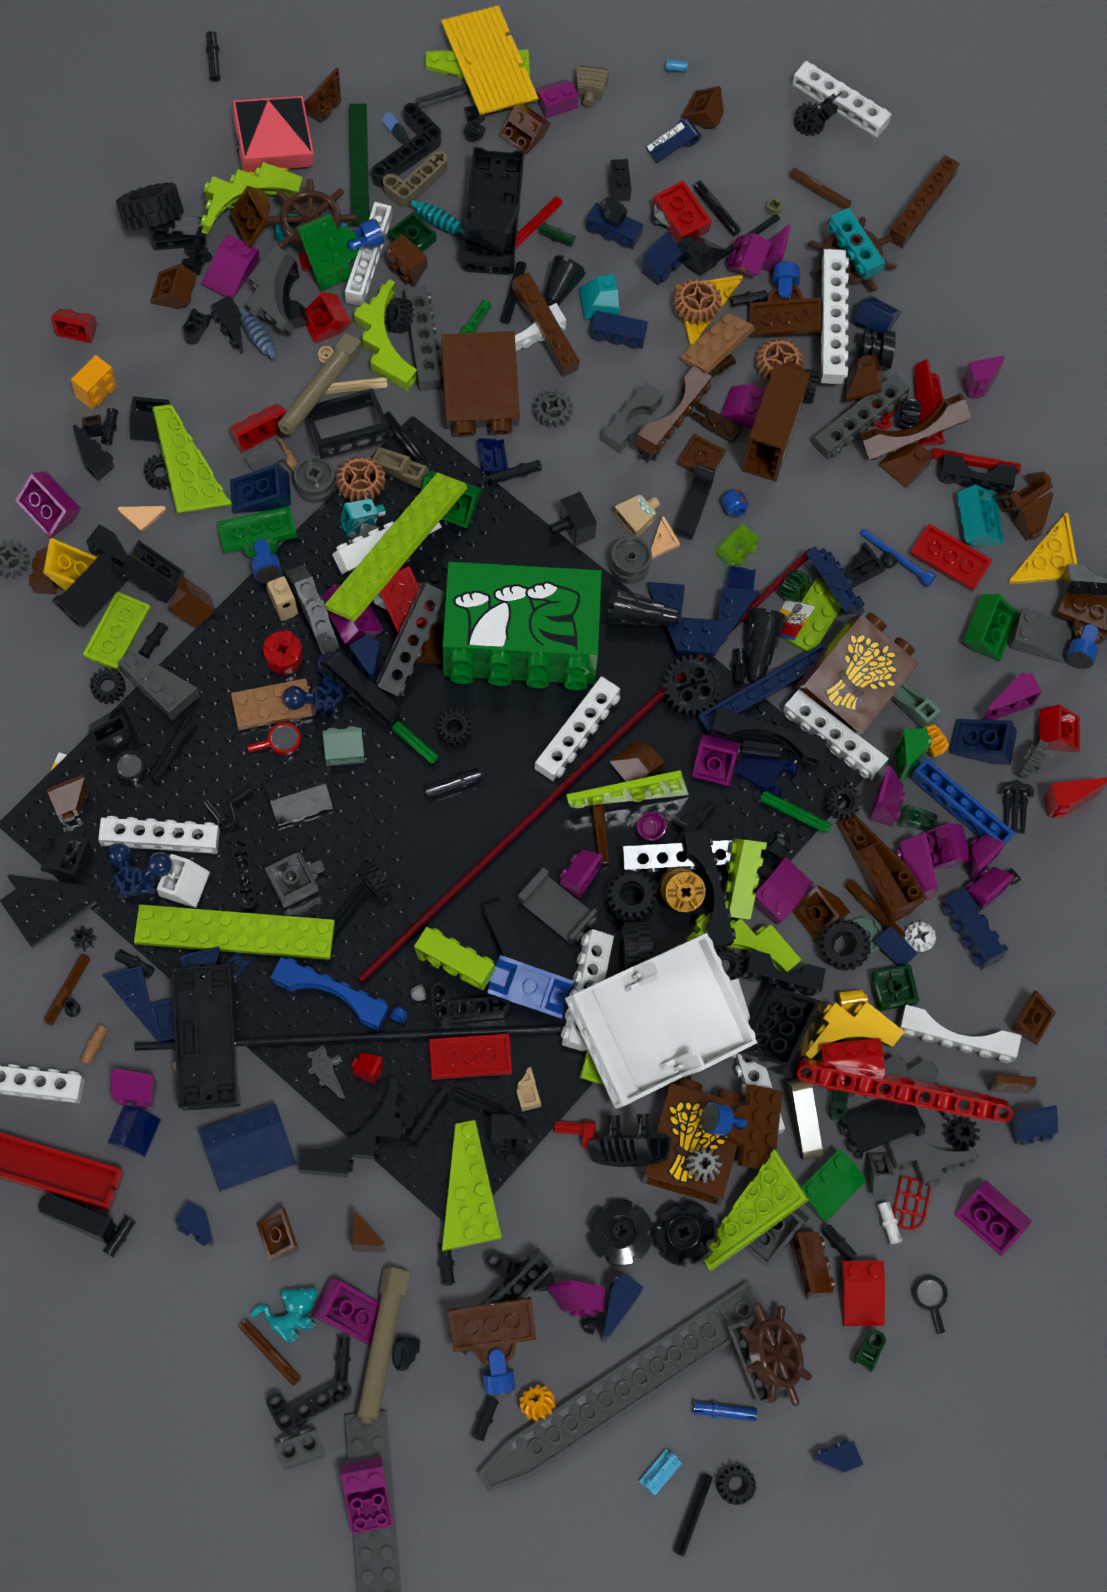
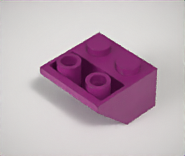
M755 233L738 236L734 241L732 254L727 259L726 269L748 276L759 275L771 242Z
M949 822L924 832L927 835L934 870L955 868L971 862L963 825Z

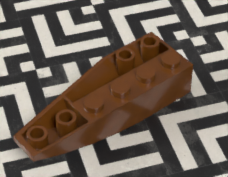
M856 815L851 816L852 818L838 821L842 834L863 877L889 922L892 923L910 915L927 897L909 867Z

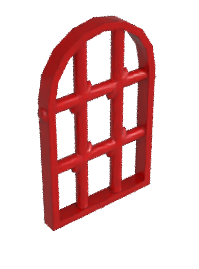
M901 1175L893 1206V1215L897 1219L896 1211H900L902 1214L901 1220L897 1225L904 1230L912 1231L918 1229L924 1222L931 1187H929L927 1198L921 1197V1181L917 1178L914 1179ZM902 1178L909 1180L907 1192L900 1191ZM912 1181L920 1183L917 1195L910 1194ZM899 1194L905 1195L903 1209L896 1207ZM909 1197H913L916 1200L914 1212L906 1208ZM919 1200L926 1201L924 1214H920L917 1211ZM905 1213L911 1214L912 1222L910 1228L903 1226ZM916 1216L923 1217L921 1223L914 1227Z

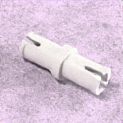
M890 1202L879 1204L877 1207L883 1220L882 1226L886 1229L890 1245L902 1242L903 1240L897 1226L898 1220L894 1218Z

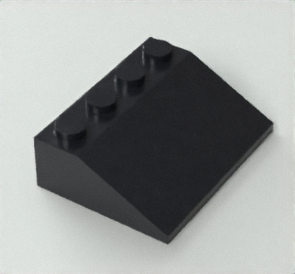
M767 984L748 1022L750 1028L755 1033L757 1043L738 1052V1054L774 1073L794 1079L797 1072V1064L803 1059L824 1015L821 1000Z

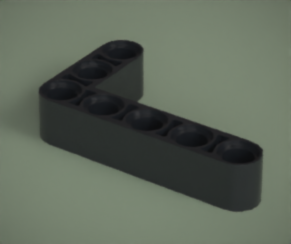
M407 103L403 108L405 124L416 136L372 167V182L377 187H383L385 175H401L441 146V129L415 103Z

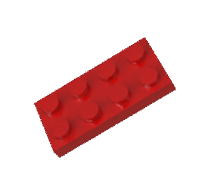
M930 523L910 552V555L974 591L993 561Z
M509 1034L430 1039L432 1080L512 1075Z

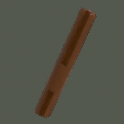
M793 168L791 171V178L839 207L847 209L851 206L852 202L799 169Z
M603 804L593 805L592 809L594 827L596 830L598 854L603 856L601 864L609 863L605 813Z
M853 879L849 880L845 885L846 889L885 928L892 926L903 937L904 931L895 922L890 923L881 907Z
M81 954L44 1017L46 1024L52 1026L64 1008V1001L69 999L90 962V957Z
M244 1320L239 1325V1329L291 1385H296L300 1381L301 1376L249 1320Z

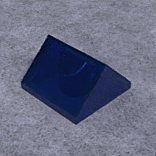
M123 1106L108 1144L146 1157L161 1119L141 1108Z

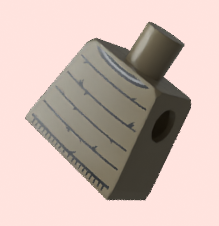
M577 64L578 98L583 99L584 105L592 106L594 100L600 101L609 80L610 68Z

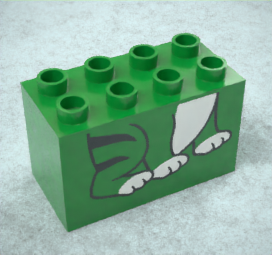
M448 562L443 636V675L450 676V680L458 684L471 683L473 678H487L490 684L496 686L509 685L511 680L526 681L528 686L533 688H545L549 686V682L564 683V686L571 690H583L587 688V684H594L598 658L602 570Z

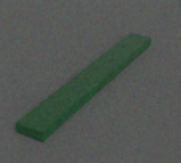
M367 103L349 104L352 214L357 216V220L352 221V227H359V224L369 220Z

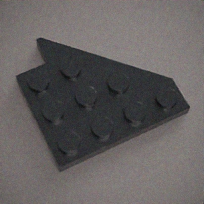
M16 875L7 876L15 890L0 900L32 948L98 903L85 885Z

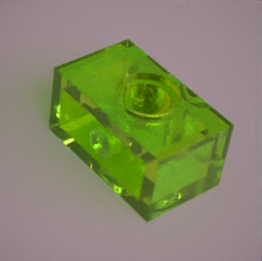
M742 524L718 547L716 556L731 569H734L737 565L743 564L749 553L753 554L756 551L759 537ZM735 546H741L743 549H736Z

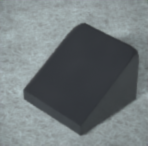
M476 105L465 107L468 121H473L475 118L485 121V114L480 115Z
M100 415L82 418L83 429L86 430L89 438L102 436L103 429Z

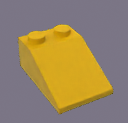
M50 538L43 573L66 591L97 557Z

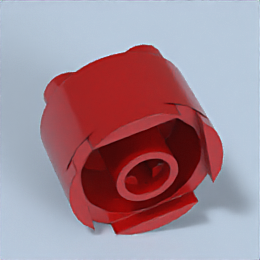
M287 630L273 633L264 641V657L266 665L271 671L281 675H288L300 667L303 659L302 647L299 639L292 632Z

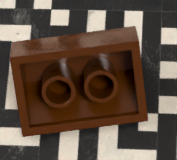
M819 1232L797 1233L793 1239L806 1300L831 1295L833 1293L832 1289H835L833 1277H829L828 1273L830 1262L828 1257L824 1256V1238L820 1237Z

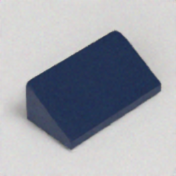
M892 926L885 928L873 941L897 966L906 965L918 954Z

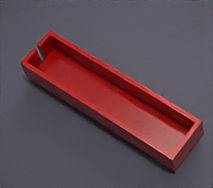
M0 1132V1179L111 1212L117 1196L114 1190H119L124 1176L122 1169Z

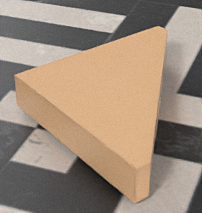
M164 506L117 508L118 512L141 533L166 512Z
M664 516L661 517L651 548L652 559L680 546V542Z

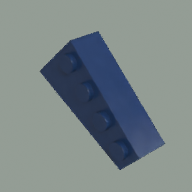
M964 888L944 899L942 910L946 916L950 917L954 931L956 933L959 932L962 937L963 946L971 952L974 964L983 970L1000 961L1009 948L1006 944H1000L998 940L1000 936L996 930H990L989 921L985 915H979V907L967 890Z

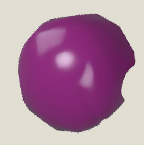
M658 812L643 814L637 823L638 834L648 841L660 839L665 834L667 828L666 819Z

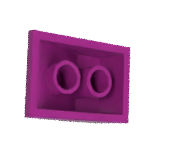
M227 234L215 253L201 283L202 286L223 297L230 295L234 299L260 262L259 249L253 246L250 248L245 242Z
M1021 673L1015 676V679L989 706L982 720H996L1034 706L1042 691L1033 673Z
M888 766L883 775L870 816V821L891 827L894 821L898 822L901 810H898V806L903 804L905 793L902 792L904 785L892 767Z
M785 857L754 891L756 895L754 905L777 925L791 913L814 883Z
M330 1279L312 1317L371 1346L380 1303L340 1280Z

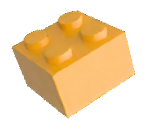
M97 355L71 379L76 398L92 410L99 406L103 399L115 390L117 385L112 367Z

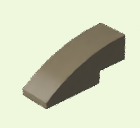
M381 447L378 448L371 459V462L376 460L378 462L377 465L381 464L384 472L421 489L425 476L430 472L427 466L411 461L410 457Z

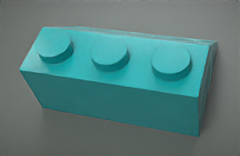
M976 484L958 492V506L961 511V522L964 528L963 536L966 543L976 547L1005 544L998 503L994 498L996 494Z

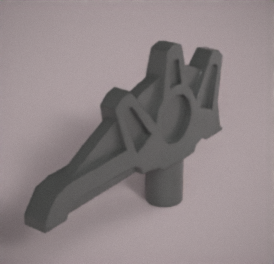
M324 1045L316 1051L308 1052V1058L312 1059V1067L308 1069L309 1074H316L320 1079L319 1084L321 1086L326 1085L336 1093L338 1098L346 1099L334 1072V1065L342 1062L340 1055L330 1058L327 1056Z

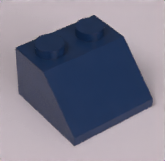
M666 232L644 253L642 274L657 286L662 281L665 282L673 270H677L682 263V253L669 232Z
M870 295L862 300L853 320L857 321V324L863 328L868 327L872 329V332L874 329H877V335L881 336L883 330H891L902 311Z
M367 634L349 645L350 659L354 666L375 684L380 665V645L375 638L372 639Z
M1057 1106L1018 1112L1009 1121L1015 1144L1022 1143V1146L1033 1144L1035 1140L1041 1139V1142L1053 1140V1137L1058 1133Z

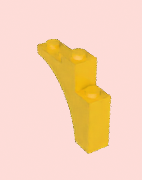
M836 1002L833 1006L829 1003L823 1011L825 1016L822 1018L829 1024L827 1026L823 1024L817 1031L818 1038L815 1041L811 1040L805 1055L812 1059L821 1050V1044H829L848 1037L881 1038V1042L893 1047L904 1031L868 1002H865L864 1005L860 1003L854 1010L856 1014L854 1017Z

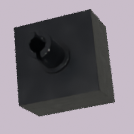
M581 491L561 499L559 514L561 520L549 524L552 535L554 536L567 530L575 546L594 539L597 521Z

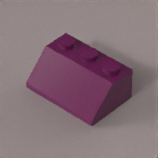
M47 471L31 473L15 500L49 538L54 537L70 525L81 510L77 503Z
M334 584L321 596L324 603L331 598L342 584ZM370 604L355 622L327 610L332 623L337 628L345 644H352L367 634L373 637L384 631Z
M922 833L900 842L897 849H895V854L909 867L925 893L926 900H931L938 886L927 835Z
M987 1180L981 1184L955 1214L956 1217L1000 1256L1010 1248L1032 1222L1029 1217Z

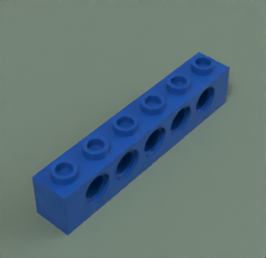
M928 758L914 771L911 779L981 838L983 835H987L1003 841L1005 845L1011 840L1015 834L1014 831Z

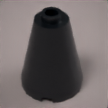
M556 255L553 258L543 296L548 306L555 303L559 306L583 279L586 272H584L585 269L572 259L568 261L563 260L564 256Z

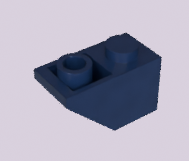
M187 1202L175 1222L177 1227H179L178 1231L186 1236L189 1234L195 1236V1241L203 1246L207 1244L213 1246L214 1240L206 1211Z
M847 1439L835 1443L836 1448L829 1450L828 1447L816 1451L817 1456L813 1457L815 1463L840 1474L864 1465L854 1441L848 1442Z

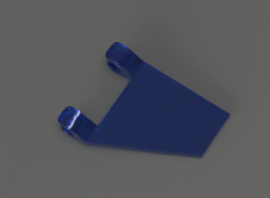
M744 756L734 772L765 791L780 797L781 788L773 785V781L782 768L791 775H795L798 765L788 760Z

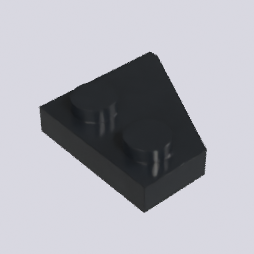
M865 542L862 544L858 554H855L852 562L845 568L844 576L848 575L853 583L852 586L856 587L884 572L885 566Z

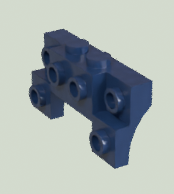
M816 546L807 551V556L815 565L818 574L837 603L841 605L845 614L855 613L861 615L864 613L863 606L865 604L860 596L856 597L853 593L851 579L848 575L846 577L841 571L844 569L840 562L836 561L831 551L827 552L825 548L818 551Z

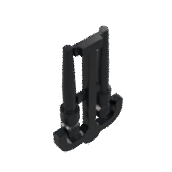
M1020 780L1005 782L1000 787V794L1006 795L1004 797L1005 825L1009 827L1010 808L1014 809L1013 828L1010 829L1015 833L1025 834L1027 796L1034 797V789L1031 785L1024 784ZM1005 787H1012L1015 790L1014 805L1011 804L1012 797H1010V795L1012 794V789L1006 788L1004 790ZM1021 788H1026L1028 790L1021 791L1022 798L1020 801L1021 805H1019V790ZM1018 809H1021V829L1017 828Z

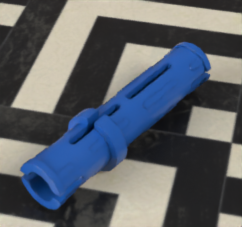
M695 1401L693 1414L712 1416L714 1419L723 1417L756 1422L757 1408L722 1405L715 1401L713 1403Z

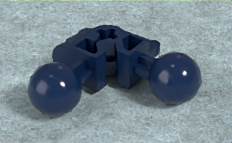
M330 652L322 653L316 660L317 670L324 677L319 687H314L311 693H306L298 686H291L284 691L282 700L288 709L297 710L305 704H311L313 716L316 715L317 711L321 716H324L326 711H328L330 716L334 715L335 708L342 699L344 689L327 675L320 666V662Z
M122 843L112 845L107 852L108 862L120 870L112 877V882L115 883V888L119 891L118 895L120 898L129 896L142 897L146 893L154 894V885L157 884L154 877L168 875L173 867L172 859L163 852L155 853L150 857L147 869L130 866L131 850Z

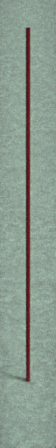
M807 551L753 601L747 613L742 616L739 624L749 616L750 609L757 608L782 585V582L785 580L784 577H787L789 572H792L794 569L797 570L809 559ZM700 655V661H702L706 656ZM677 675L676 679L678 682H680L683 679V677L681 675ZM661 688L364 970L357 977L358 980L363 983L658 703L665 696L662 694L666 689Z

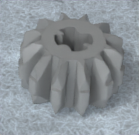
M702 1147L701 1154L697 1149L694 1150V1156L689 1155L688 1157L691 1163H687V1168L692 1169L689 1175L693 1176L696 1174L695 1181H698L700 1177H702L703 1183L707 1182V1177L713 1181L715 1179L714 1174H720V1170L717 1168L721 1167L722 1163L715 1162L720 1156H712V1149L709 1150V1153H706L705 1147ZM702 1161H705L706 1165L709 1164L706 1169H702L703 1166H699Z

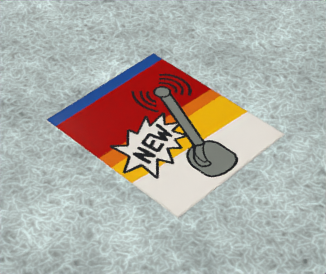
M786 600L779 611L787 616L786 624L780 637L795 640L815 606Z

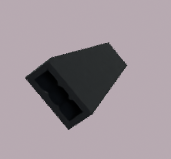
M47 1193L46 1197L43 1196L38 1205L41 1215L104 1244H108L112 1232L116 1228L112 1219L50 1193Z

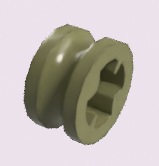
M770 198L766 206L767 213L772 216L775 214L779 215L782 210V201L778 198Z

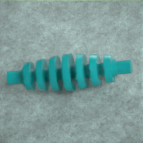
M413 200L410 206L417 210L416 213L419 216L422 215V218L433 224L434 227H439V229L449 233L452 232L454 235L464 234L462 222L457 221V218L446 212V210L430 203L427 204L425 201L419 203Z

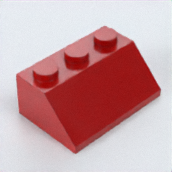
M277 403L269 405L263 411L251 414L247 419L234 423L229 428L230 437L239 451L243 453L282 433L278 422L287 411Z
M881 1038L821 1044L822 1062L885 1074ZM843 1076L840 1080L846 1082L850 1077Z

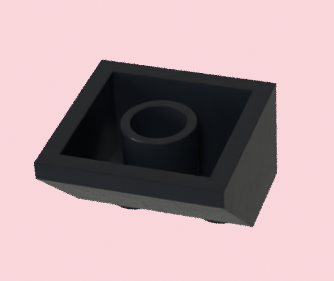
M687 235L677 244L682 253L681 262L703 274L708 272L728 253L727 249L701 237Z

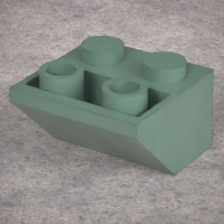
M349 726L346 729L329 728L327 731H323L326 766L365 763L361 728Z

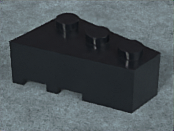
M179 216L172 221H167L165 224L149 227L154 251L185 248L186 244L193 243L194 238H199L200 243L207 246L206 234L201 232L203 225H200L202 217Z

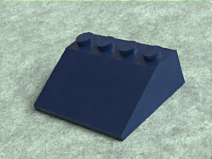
M276 1103L199 1130L219 1192L297 1164Z

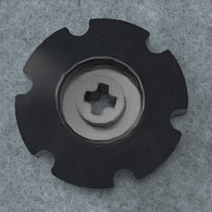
M628 1200L610 1201L608 1209L599 1207L593 1214L588 1227L594 1232L588 1238L593 1252L599 1259L604 1256L608 1257V1264L613 1266L632 1265L633 1257L642 1259L648 1252L653 1237L648 1235V1231L653 1228L649 1215L642 1207L635 1210L632 1207L633 1202ZM618 1229H622V1232L625 1233L623 1237H619V1234L616 1233Z
M685 1201L684 1206H679L677 1202H674L659 1213L658 1217L661 1219L659 1225L653 1226V1242L656 1249L664 1250L662 1257L675 1266L686 1267V1263L689 1261L694 1266L703 1263L713 1253V1250L710 1248L711 1244L718 1242L717 1223L713 1217L707 1218L709 1211L701 1204ZM687 1231H688V1232H689V1236H686V1235H685V1236L683 1237V1236H682V1232H687Z

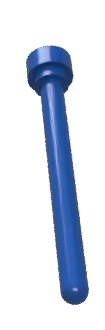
M866 529L860 531L864 538L885 553H892L899 563L918 575L922 584L927 587L932 584L936 578L933 572L923 571Z

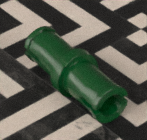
M545 222L542 223L539 233L553 238L554 241H561L571 247L576 238L575 235L573 236L562 231V228H555Z

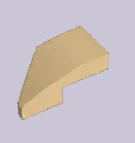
M530 1067L526 1070L523 1079L518 1083V1089L516 1090L522 1111L541 1107L535 1079Z

